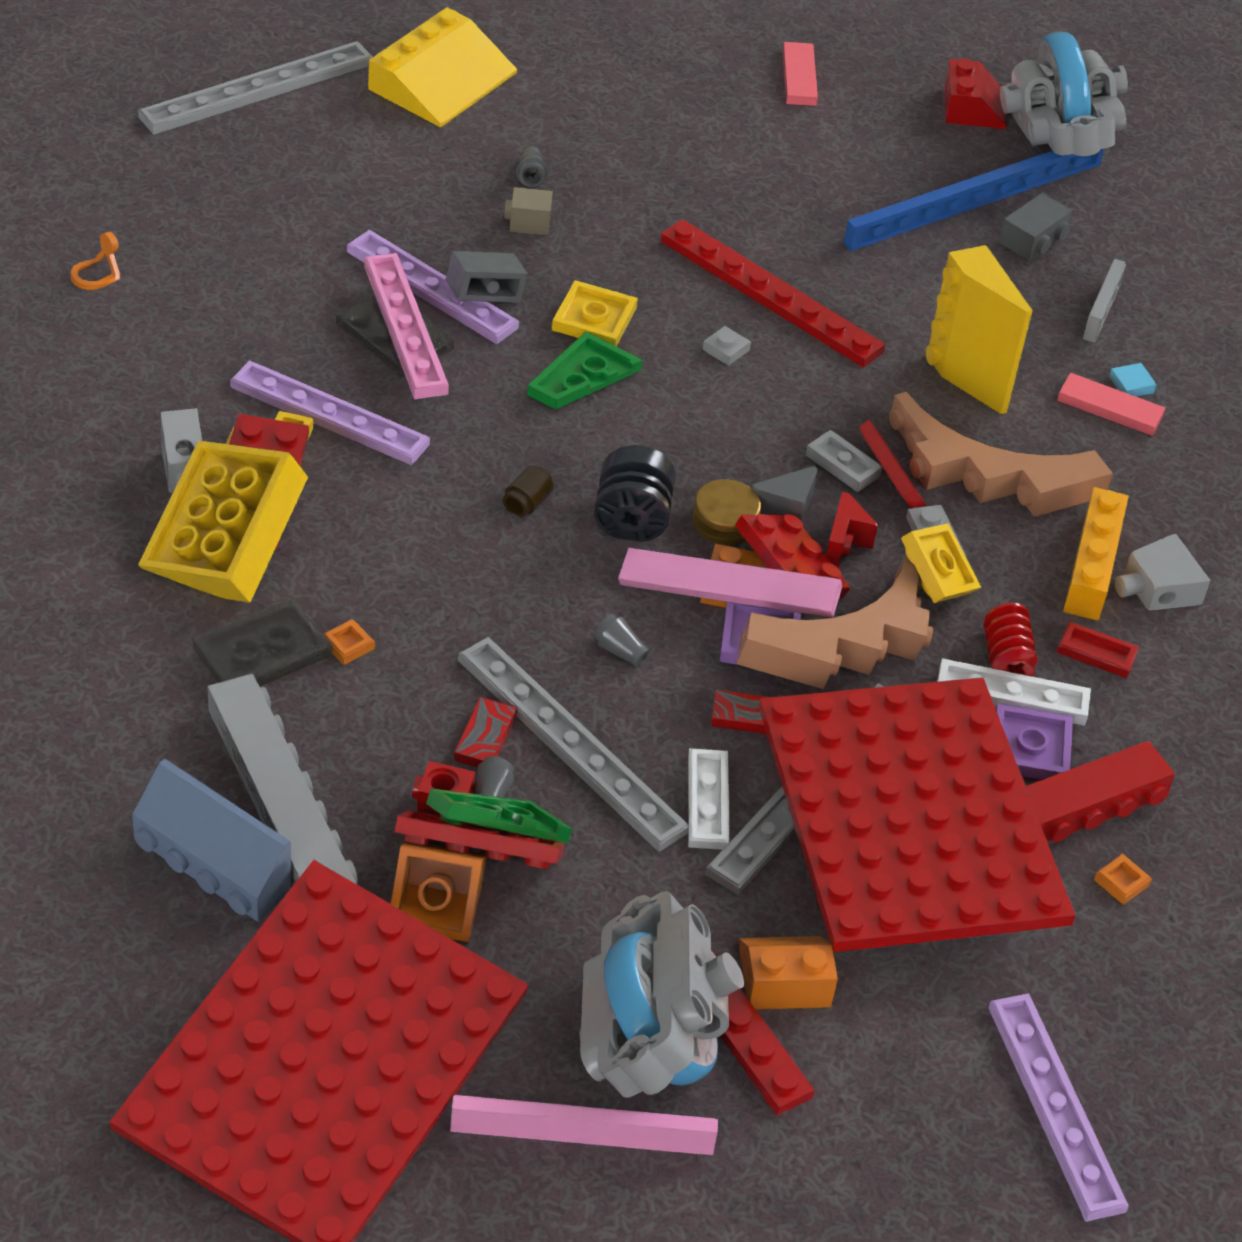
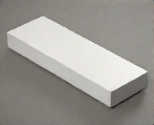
M689 748L688 847L723 850L729 844L728 751Z

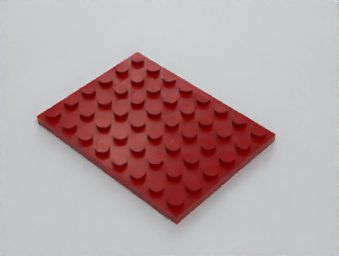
M984 677L760 698V715L833 953L1073 926L1076 916Z
M313 859L110 1120V1129L292 1242H354L450 1105L453 1095H457L528 993L529 984Z

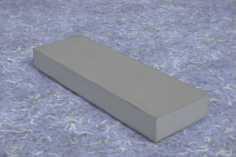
M1114 259L1090 312L1083 336L1084 340L1096 342L1120 288L1126 267L1124 261Z

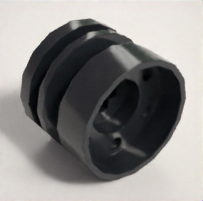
M625 446L609 453L602 463L595 502L594 517L598 526L609 536L616 539L637 542L651 541L662 535L669 524L676 471L672 462L663 453L645 446Z

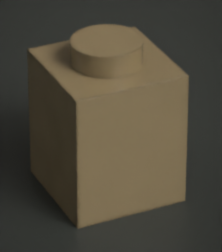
M514 187L512 200H506L504 219L510 220V232L548 236L553 191Z

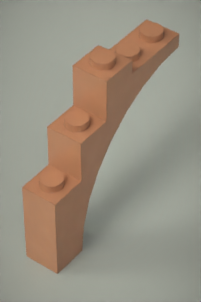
M907 392L894 395L892 409L889 412L890 424L894 430L900 432L905 439L908 450L913 453L909 463L911 474L915 479L921 481L926 490L963 480L966 490L972 492L980 503L1017 493V498L1021 505L1026 506L1035 517L1089 502L1094 487L1105 490L1109 488L1113 473L1095 450L1072 455L1043 456L1016 453L991 447L967 438L941 424L924 411Z
M905 554L894 577L892 587L876 602L857 612L835 618L816 620L782 619L751 612L740 637L736 664L824 689L829 676H836L839 667L870 675L876 661L882 662L886 653L916 660L921 648H928L933 635V627L928 626L930 610L920 608L921 597H918L917 593L921 588L922 579L915 565L910 562Z

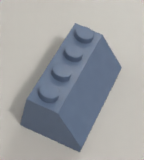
M163 759L158 764L132 814L136 843L147 852L154 851L163 857L174 871L178 873L185 872L194 878L205 892L209 894L216 893L225 899L229 906L239 915L247 914L259 922L291 889V841L168 760Z

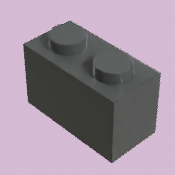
M1040 193L1004 219L999 243L1030 261L1039 253L1041 255L1045 254L1057 240L1063 241L1068 236L1071 230V224L1069 223L1073 210L1048 195Z
M452 251L445 280L458 301L520 303L528 273L514 253Z

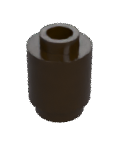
M527 466L505 489V495L502 499L505 508L519 517H524L527 513L532 514L553 492L554 485L551 475L542 467Z

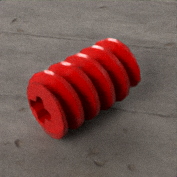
M1013 602L997 605L987 613L983 626L991 668L1033 677L1035 674L1034 667L1038 662V658L1035 652L1036 647L1033 641L1034 637L1031 630L1029 611L1023 604Z

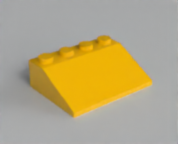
M446 7L369 60L368 89L441 128L515 75L517 68L471 19Z
M986 245L949 252L946 267L943 269L941 291L937 296L935 318L931 323L932 332L929 345L926 347V359L930 365H934L941 377L996 412L1004 414L1007 413L1032 309Z
M198 440L138 565L144 570L224 599L250 603L308 476L288 452Z

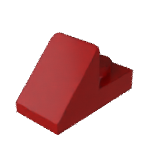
M842 492L826 554L831 563L838 568L841 556H849L851 545L873 549L878 529L877 523L849 493Z

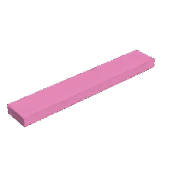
M397 253L364 257V268L414 400L448 395L449 385Z
M628 548L618 578L620 585L831 618L834 617L842 590L841 579Z
M453 1095L450 1132L713 1155L718 1133V1119Z

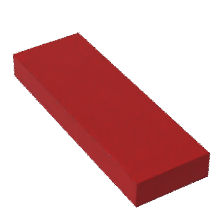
M868 420L860 425L859 430L910 508L927 507L885 439L871 421Z

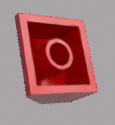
M965 58L949 59L944 84L945 123L1006 129V114L1003 112L1000 100L1001 85L979 61Z

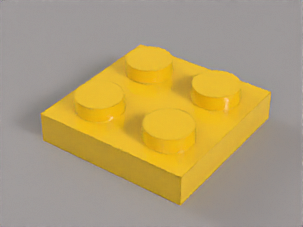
M575 280L553 318L552 331L576 338L588 332L617 347L637 309L638 298Z
M949 523L911 531L901 538L906 548V555L910 562L915 565L922 579L923 589L931 597L933 603L968 595L981 588Z

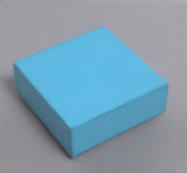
M1142 363L1112 368L1109 376L1119 391L1135 397L1154 393L1157 385Z

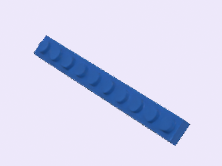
M1100 149L1098 153L1091 156L1058 155L1050 151L849 219L843 244L850 251L1099 166L1104 149Z

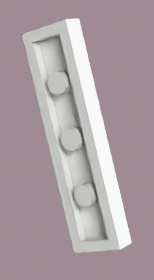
M947 659L941 660L937 682L984 677L995 708L997 704L1073 716V724L1082 726L1086 724L1091 688Z

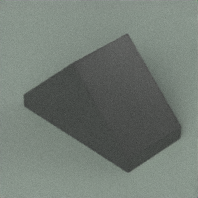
M811 466L752 484L751 489L758 495L761 502L760 514H790L802 522L813 496L818 471L816 467Z

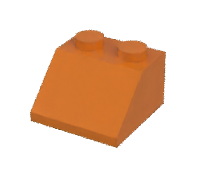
M405 842L400 846L391 905L450 939L469 942L481 894L487 857L479 853L455 852L444 849V847Z
M821 936L739 938L738 943L746 997L755 1009L831 1007L838 978L832 945Z

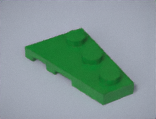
M585 332L528 384L527 395L556 410L641 371L643 360Z
M430 789L426 803L440 813L439 818L455 825H462L463 822L485 828L500 829L568 844L572 832L571 827L529 800Z

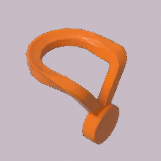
M108 231L100 235L102 250L95 258L73 266L71 269V281L74 285L82 289L94 290L105 287L120 279L119 269L114 253L119 249V244L112 232ZM107 256L112 272L110 275L98 281H87L78 276L79 271L101 262Z

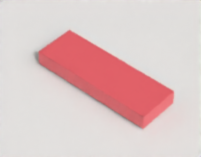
M784 42L782 51L786 104L817 106L818 92L814 45L810 43Z
M1073 373L1069 374L1057 399L1059 402L1151 436L1154 435L1166 409L1163 406Z

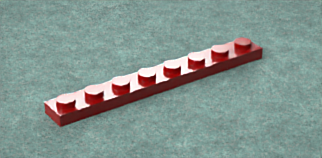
M682 219L661 233L660 242L864 368L884 353L885 343Z

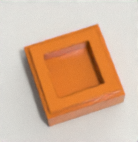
M353 619L322 634V643L343 665L375 649V641Z
M1121 854L1099 870L1094 880L1124 905L1149 887L1152 878L1124 854Z

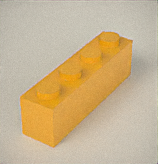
M1097 487L1093 488L1063 612L1099 621L1108 593L1129 495Z

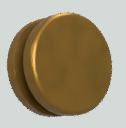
M728 479L711 481L703 485L695 496L692 523L698 534L710 542L721 545L741 544L746 542V539L736 528L735 524L741 514L759 515L761 502L758 495L744 483Z

